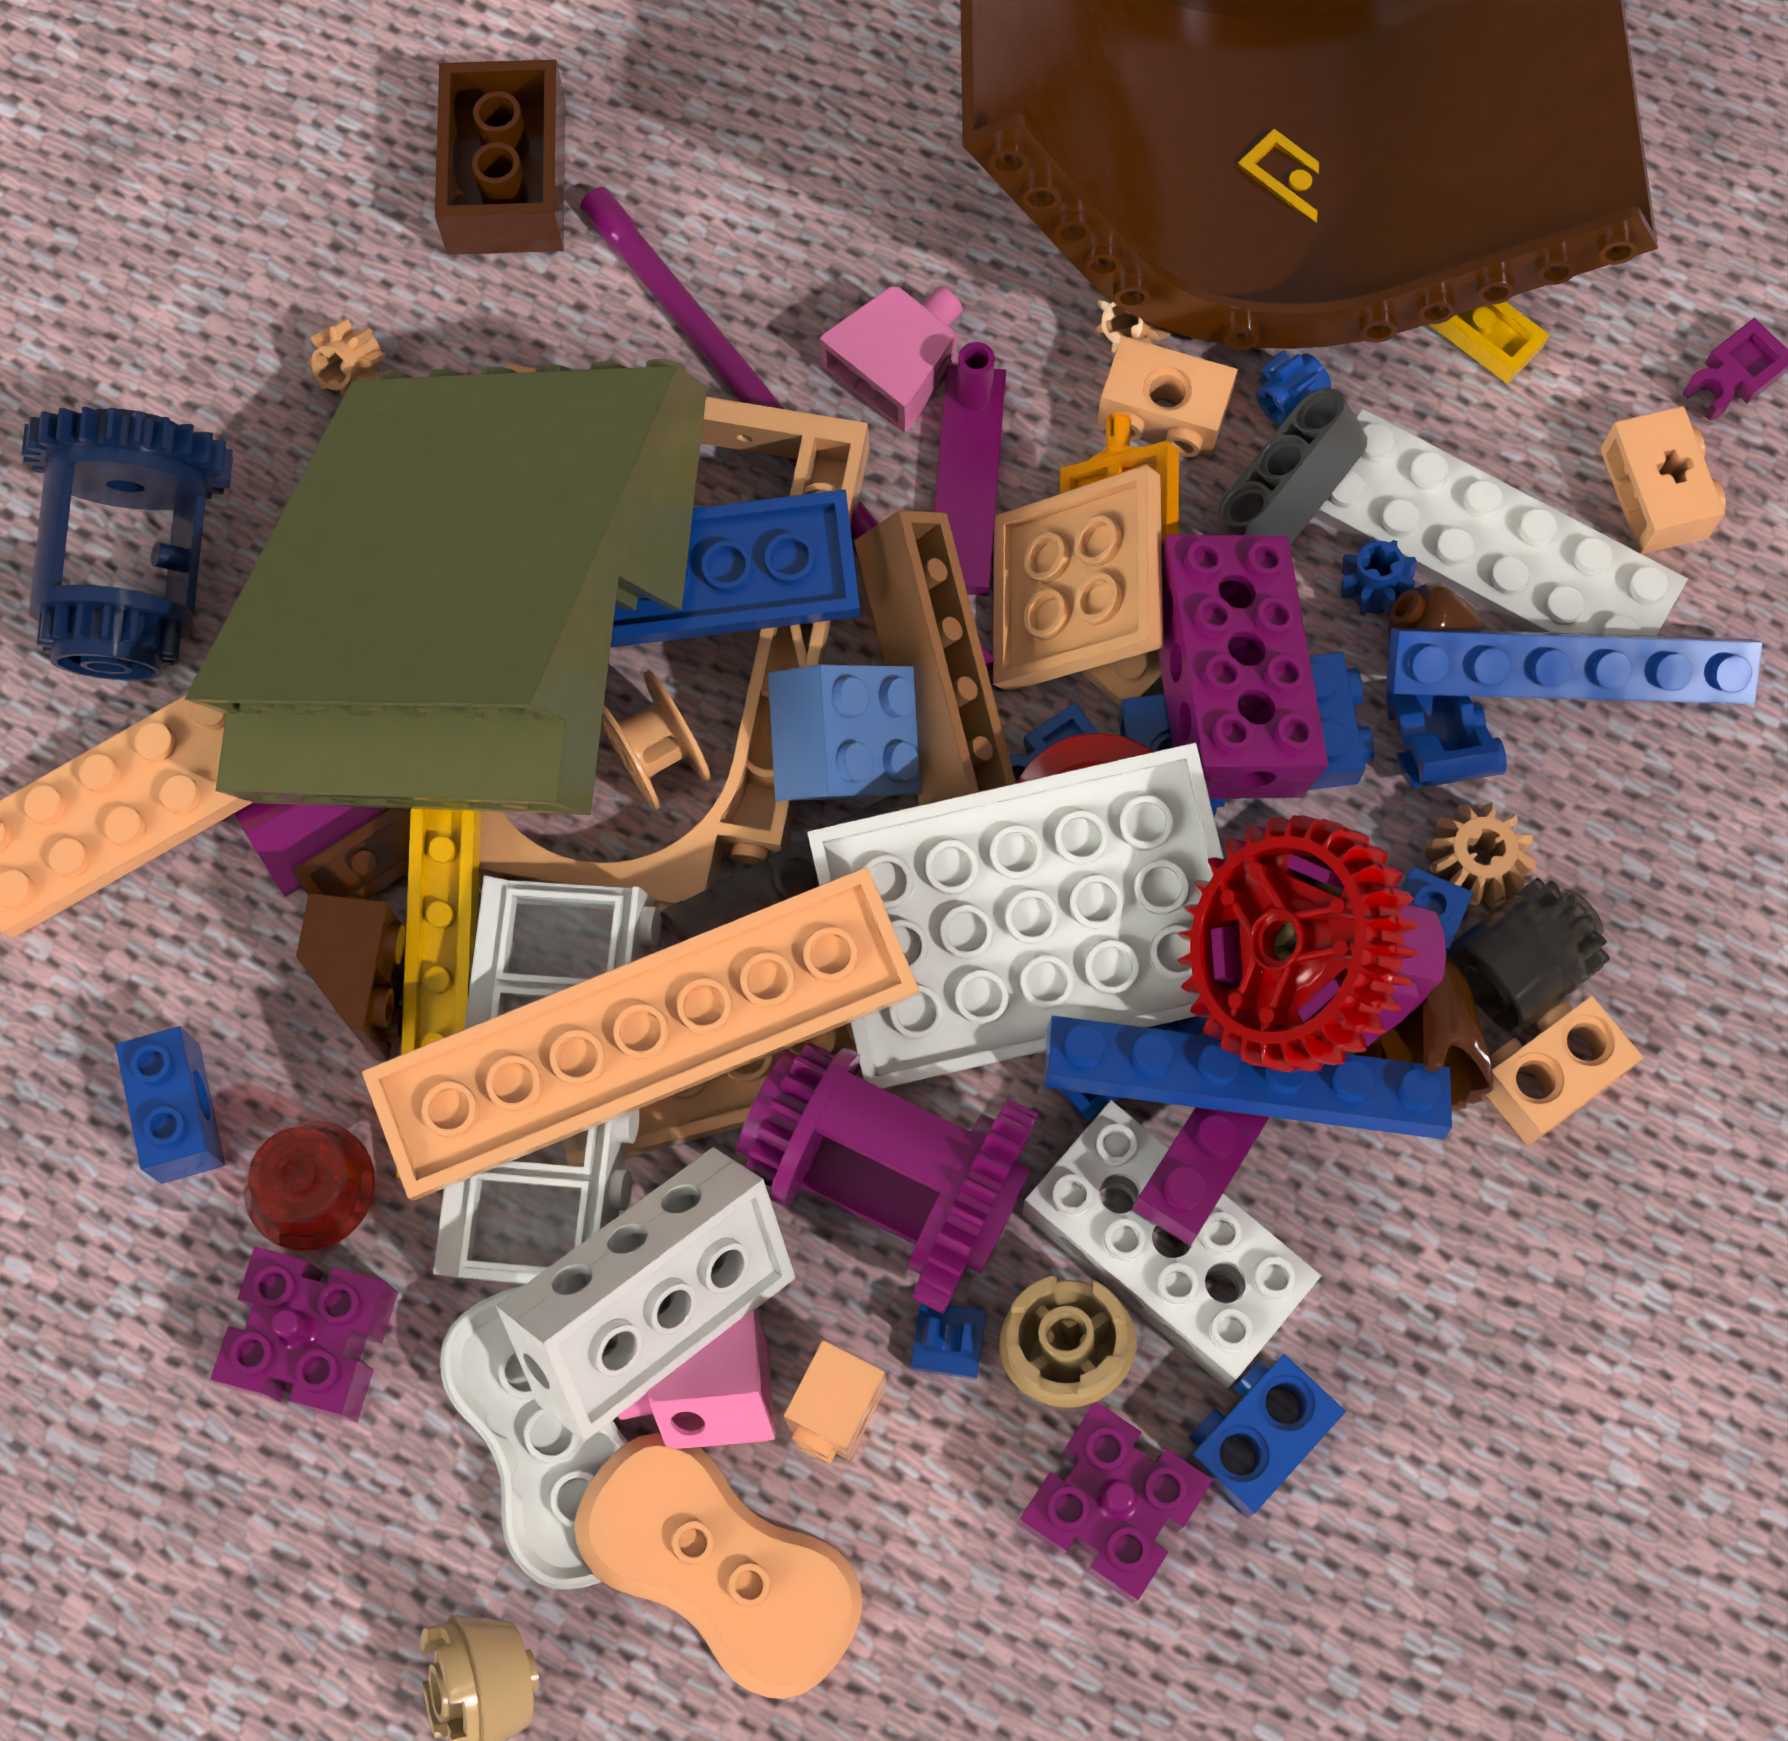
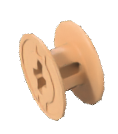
M651 670L644 672V679L654 703L617 723L604 705L601 725L640 793L651 808L657 810L660 808V804L649 779L654 774L685 758L702 780L708 781L711 779L703 754L683 716L659 679Z

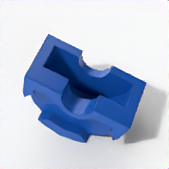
M1387 691L1389 721H1397L1401 740L1407 750L1396 753L1402 775L1411 788L1430 787L1502 775L1506 772L1507 761L1503 743L1499 737L1492 738L1486 727L1485 714L1479 702H1472L1469 696L1392 694Z

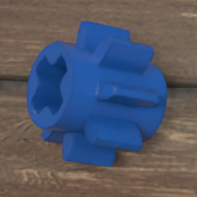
M1283 350L1261 367L1264 375L1258 379V383L1261 386L1256 390V399L1265 415L1277 425H1282L1298 403L1308 394L1319 389L1331 388V380L1324 366L1314 356L1304 353L1302 355L1296 354L1293 358H1290Z
M1364 539L1363 548L1357 556L1352 554H1345L1343 556L1342 574L1345 577L1342 578L1340 595L1342 598L1354 597L1356 604L1360 607L1359 614L1365 615L1367 612L1374 614L1386 613L1390 617V611L1396 599L1405 591L1415 589L1416 581L1412 578L1415 576L1417 560L1415 557L1404 558L1401 550L1397 547L1398 541L1392 540L1390 543L1386 541L1371 542L1369 539Z

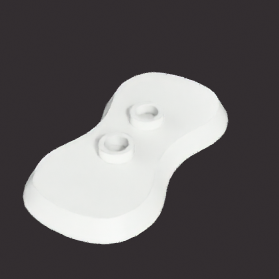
M519 1286L502 1291L473 1305L450 1326L443 1340L440 1356L442 1382L449 1399L457 1411L485 1440L493 1455L501 1481L503 1534L507 1548L514 1561L525 1574L541 1585L552 1589L571 1590L600 1583L601 1581L583 1561L576 1545L574 1523L577 1509L586 1488L601 1466L613 1453L629 1441L617 1429L612 1420L583 1442L537 1404L496 1307L497 1304L522 1287Z

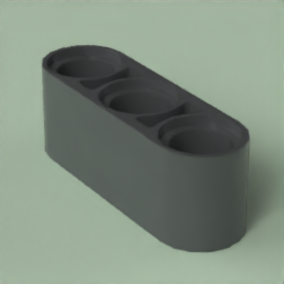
M1332 388L1316 390L1303 398L1228 491L1220 504L1219 515L1231 535L1288 536L1289 544L1291 545L1362 456L1367 447L1368 438L1341 392Z

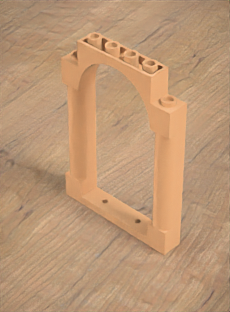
M507 364L506 367L518 373L536 372L535 368ZM706 397L701 444L797 459L790 496L846 489L851 525L853 513L857 511L870 450L868 423ZM831 621L761 629L728 779L714 806L690 832L666 848L644 857L621 862L595 863L563 857L548 851L523 835L507 819L503 812L481 811L478 892L482 893L484 875L511 881L633 888L634 886L640 887L655 900L654 907H659L661 912V924L676 928H688L691 920L707 923L723 851L731 852L730 858L734 861L752 866H766L768 859L785 862L797 801H775L768 672L822 665ZM591 909L609 916L614 914V910Z

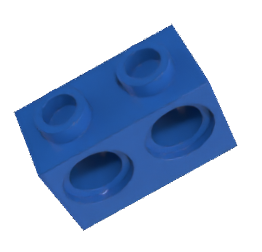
M1285 1354L1276 1360L1271 1367L1260 1358L1233 1387L1243 1397L1226 1416L1214 1408L1188 1437L1197 1448L1186 1461L1212 1478L1211 1485L1246 1518L1258 1511L1346 1412L1344 1408ZM1283 1389L1290 1392L1296 1398L1299 1405V1415L1295 1423L1282 1424L1275 1421L1269 1415L1266 1409V1396L1270 1390ZM1236 1438L1243 1440L1250 1446L1254 1454V1466L1249 1474L1236 1475L1224 1467L1220 1459V1447L1224 1440Z

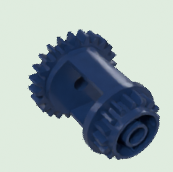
M82 407V413H77L66 408H59L58 414L43 411L40 418H29V424H25L21 454L24 456L23 463L32 465L33 472L44 473L29 614L39 622L37 646H42L44 652L51 653L50 662L52 665L78 675L121 681L155 679L162 675L163 665H175V660L179 658L180 639L186 638L192 633L205 499H212V493L222 495L224 494V488H230L233 450L226 448L225 441L213 440V433L193 432L194 425L192 424L178 425L171 421L169 417H160L126 409H92ZM71 495L87 501L121 508L174 510L170 545L156 542L151 553V565L167 569L165 598L116 587L62 585Z

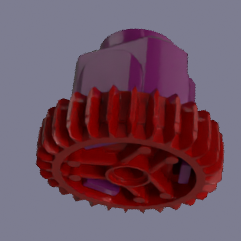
M1293 815L1290 820L1281 817H1270L1266 823V828L1258 825L1247 826L1245 841L1238 839L1226 840L1227 860L1217 857L1208 858V864L1214 873L1211 880L1198 879L1193 881L1202 892L1199 903L1183 906L1194 918L1191 930L1177 933L1181 938L1190 941V953L1179 958L1177 962L1180 965L1191 967L1193 975L1182 984L1181 988L1187 992L1200 995L1191 1006L1190 1012L1198 1017L1208 1018L1204 1026V1033L1213 1038L1221 1039V1050L1227 1051L1230 1054L1241 1055L1242 1061L1251 1065L1269 1067L1270 1070L1297 1072V1070L1313 1072L1321 1071L1324 1064H1344L1346 1059L1345 1051L1355 1053L1366 1051L1367 1047L1379 1036L1387 1033L1402 1022L1408 1014L1416 1010L1427 998L1430 991L1443 980L1446 947L1443 929L1437 913L1413 903L1414 898L1410 895V892L1396 886L1402 879L1403 873L1394 867L1385 865L1388 859L1386 851L1380 847L1370 845L1369 837L1361 832L1348 829V827L1343 826L1341 823L1327 819L1320 820L1305 815Z

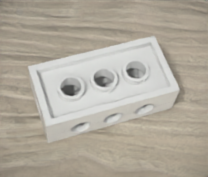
M1111 1100L1024 1200L1022 1214L1228 1389L1322 1275L1225 1194H1222L1192 1245L1190 1246L1183 1242L1185 1246V1254L1183 1256L1169 1258L1160 1254L1153 1245L1152 1235L1166 1230L1134 1210L1127 1213H1114L1108 1210L1101 1201L1100 1193L1109 1188H1119L1127 1192L1135 1204L1169 1148ZM1212 1274H1220L1229 1278L1236 1287V1301L1222 1303L1212 1298L1207 1292L1205 1277Z
M712 1147L497 1304L496 1307L537 1404L585 1442L646 1395L654 1385L750 1311L757 1309L796 1277L763 1178Z

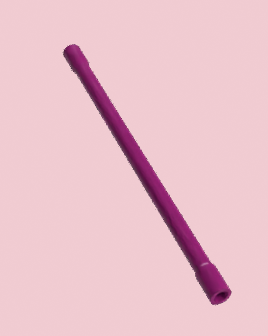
M598 187L590 191L581 201L580 211L611 248L617 250L739 401L785 409L638 231L636 223L606 187ZM787 458L793 467L796 468L797 459ZM860 499L857 511L853 513L850 525L854 541L879 524ZM980 641L986 668L989 671L993 667L995 658Z

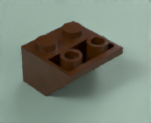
M309 893L296 957L349 1029L376 1060L389 1061L392 1043L400 1044L402 1042L403 1005H399L405 971V926L401 924L387 902Z

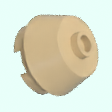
M1050 1276L1033 1283L1015 1299L1001 1328L999 1340L1000 1356L1009 1378L1027 1396L1056 1409L1068 1411L1081 1410L1091 1407L1095 1402H1100L1123 1382L1135 1358L1136 1332L1128 1311L1108 1288L1094 1280H1091L1092 1283L1080 1280H1057L1056 1276Z
M450 1615L447 1623L423 1629L420 1649L423 1653L434 1651V1664H431L429 1667V1681L422 1682L427 1714L435 1739L448 1736V1741H507L531 1725L534 1712L533 1693L537 1692L539 1688L538 1670L532 1651L530 1649L525 1650L521 1635L514 1623Z

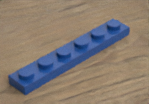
M1391 627L1386 691L1392 694L1755 704L1762 642L1742 638L1490 630H1431Z
M1053 1015L1047 1027L1044 1088L1436 1139H1445L1452 1128L1450 1067H1443L1436 1072H1428L1424 1069V1064L1346 1054L1344 1064H1324L1321 1071L1307 1072L1297 1070V1072L1270 1070L1269 1067L1251 1065L1242 1061L1241 1055L1230 1054L1227 1051L1221 1050V1039L1213 1038L1212 1036Z

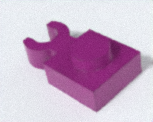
M1754 317L1711 351L1705 362L1709 368L1699 370L1691 377L1683 391V395L1688 399L1699 390L1712 392L1716 400L1710 405L1704 416L1708 420L1717 419L1726 411L1735 393L1748 404L1787 373L1788 349Z

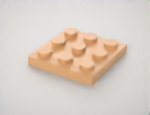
M1144 465L995 516L993 657L995 660L993 661V685L1010 692L1163 648L1161 482L1158 472Z

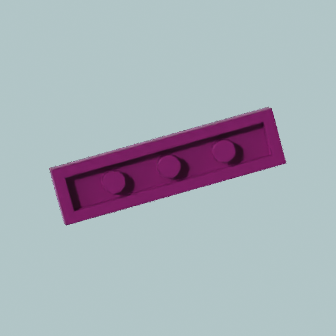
M981 342L968 343L960 350L958 366L947 365L934 512L947 513L967 594L988 596L1006 369H994V352L988 345Z

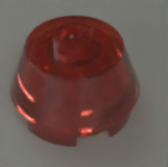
M324 1121L298 1122L275 1132L261 1144L253 1155L244 1179L243 1194L245 1207L256 1229L274 1244L297 1251L323 1249L346 1238L363 1221L374 1196L375 1171L367 1149L350 1131L336 1124Z

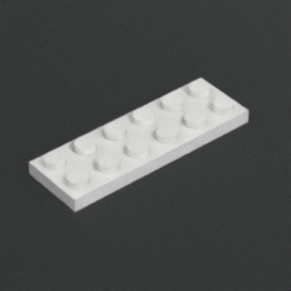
M1361 409L1356 418L1368 438L1367 447L1362 456L1313 517L1362 543L1364 539H1369L1371 542L1386 541L1390 543L1392 540L1398 541L1397 547L1401 550L1404 558H1416V572L1437 583L1446 585L1459 595L1529 632L1657 636L1688 578L1384 419Z

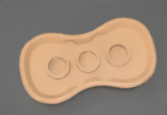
M660 1433L638 1436L624 1444L608 1458L590 1481L582 1496L574 1523L575 1541L581 1557L590 1571L601 1582L623 1594L665 1605L680 1614L699 1631L722 1669L744 1689L767 1698L787 1699L801 1696L825 1679L848 1649L860 1621L863 1604L861 1586L849 1562L836 1548L827 1542L811 1535L773 1525L751 1511L737 1497L717 1464L700 1447L672 1449L665 1445Z

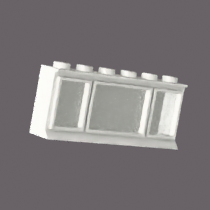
M484 875L464 1030L648 956L650 946H657L661 934V912L659 907H654L655 900L640 887L634 886L633 888L511 881ZM639 1109L444 1188L433 1274L455 1279L525 1285L617 1218L619 1211H625L630 1202L632 1178L630 1171L624 1170L627 1143H634L637 1137Z

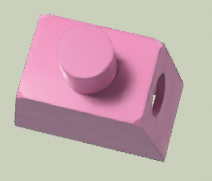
M938 286L921 304L900 287H889L826 331L819 338L821 366L905 433L913 425L945 379L947 365L954 366L957 361V335L949 325L963 312V307L958 298L950 290L942 286Z
M757 1309L750 1311L650 1388L646 1395L618 1415L619 1419L626 1420L653 1414L665 1445L672 1449L774 1440L770 1351Z

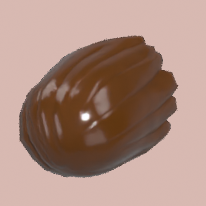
M1447 958L1442 982L1430 991L1424 1002L1416 1010L1408 1014L1402 1022L1373 1041L1366 1051L1354 1052V1055L1424 1064V1069L1428 1072H1436L1443 1067H1450L1452 1111L1466 1109L1467 1103L1475 1104L1482 1101V1094H1488L1493 1090L1489 1049L1482 1033L1471 989L1460 969Z

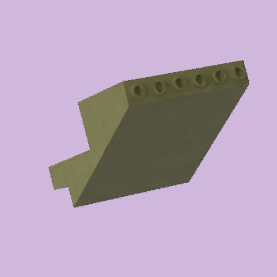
M651 359L646 362V367L627 368L618 363L600 361L592 363L590 370H571L560 365L541 364L536 367V372L518 373L512 369L491 366L483 368L482 374L464 375L449 369H434L430 371L429 377H412L400 372L384 371L378 374V379L352 380L185 697V700L226 714L215 791L253 803L591 815L615 605L624 610H637L638 598H648L669 610H682L707 387L685 372V367L681 363L667 359Z

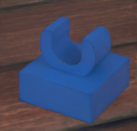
M920 1303L910 1370L977 1380L987 1310L949 1304L944 1314Z

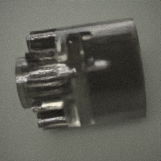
M1538 877L1453 941L1446 954L1447 959L1452 961L1464 975L1471 989L1474 1002L1493 1023L1513 1034H1521L1583 985L1586 980L1602 969L1603 965L1610 960L1609 955L1602 949L1607 944L1606 939L1602 936L1604 932L1603 924L1590 903L1574 890L1564 889L1560 892L1559 887L1554 881L1550 880L1545 884Z

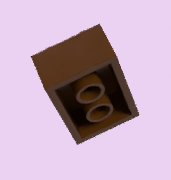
M556 59L439 63L435 219L447 255L564 251L566 101Z

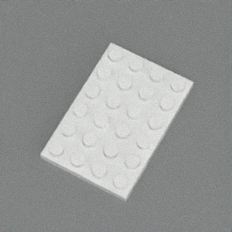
M1196 743L807 832L819 886L865 867L869 868L919 988V995L851 1022L857 1053L861 1055L860 1066L863 1079L880 1088H887L1046 1051L1047 1027L1052 1015L1145 1028L1197 1016L1191 1013L1190 1009L1200 995L1187 992L1181 988L1182 984L1193 975L1192 968L1180 965L1177 962L1179 958L1190 953V941L1181 938L1177 933L1191 930L1194 916L1187 912L1183 906L1199 903L1202 892L1193 881L1198 879L1210 881L1214 873L1208 864V858H1224Z

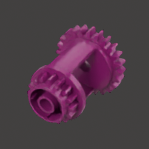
M812 1043L805 1045L800 1055L788 1049L785 1050L763 1083L739 1136L736 1153L748 1158L745 1168L763 1178L765 1185L771 1187L770 1200L785 1208L791 1204L800 1189H803L915 1244L916 1246L907 1268L920 1274L912 1299L944 1314L967 1268L982 1274L1017 1203L1032 1169L1018 1161L1028 1142L1039 1113L1008 1098L995 1120L981 1114L970 1132L857 1077L856 1073L861 1055L846 1047H843L836 1055Z

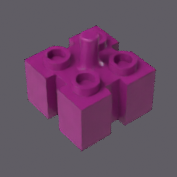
M254 1247L237 1300L251 1307V1311L244 1330L230 1326L227 1327L210 1380L229 1389L278 1402L282 1400L285 1387H292L288 1401L311 1411L357 1423L374 1371L360 1362L366 1340L383 1343L398 1291L384 1280L335 1267L331 1268L327 1283L320 1282L323 1272L307 1260Z
M1095 1402L1061 1454L1075 1464L1070 1474L1064 1481L1050 1471L1020 1517L1017 1525L1062 1556L1067 1552L1072 1542H1074L1095 1557L1086 1572L1129 1602L1134 1603L1140 1599L1168 1554L1167 1550L1154 1542L1164 1525L1174 1532L1184 1528L1213 1479L1167 1448L1153 1461L1133 1447L1142 1432L1100 1403Z

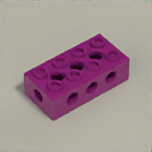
M1167 535L1162 543L1163 648L1158 649L1173 748L1196 743L1209 799L1303 798L1329 765L1288 536Z

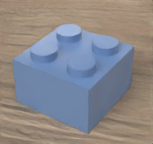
M814 665L768 672L775 801L864 799L921 794L913 666Z

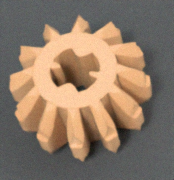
M1493 802L1485 804L1478 816L1465 803L1455 811L1454 820L1445 816L1441 817L1433 828L1437 838L1429 839L1424 847V855L1435 861L1429 866L1426 871L1427 873L1441 879H1447L1448 882L1473 892L1466 912L1474 911L1479 905L1481 898L1494 911L1504 905L1506 895L1519 897L1527 887L1523 877L1531 875L1536 867V859L1524 853L1533 844V834H1514L1512 830L1518 822L1517 813L1506 816L1503 822L1495 819L1496 810ZM1473 848L1483 850L1486 853L1483 860L1491 859L1488 865L1475 862L1474 859L1477 853L1469 855Z

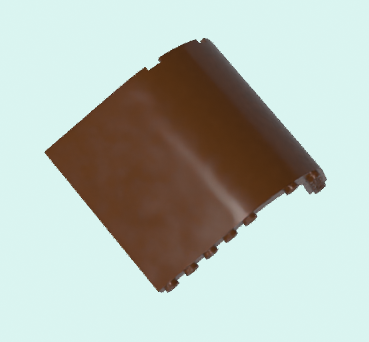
M960 0L962 146L1082 275L1106 298L1142 320L1174 333L1225 344L1226 347L1233 350H1247L1252 347L1276 349L1314 348L1362 341L1379 343L1390 340L1397 333L1427 324L1442 323L1451 319L1454 315L1488 304H1500L1508 301L1515 295L1546 285L1561 284L1569 281L1573 276L1607 265L1626 263L1637 255L1658 249L1623 0ZM1273 129H1276L1319 162V174L1286 155L1275 146L1256 165L1317 210V223L1280 200L1237 167V163ZM1295 170L1307 171L1312 176L1311 186L1304 191L1292 189L1288 184L1290 174Z

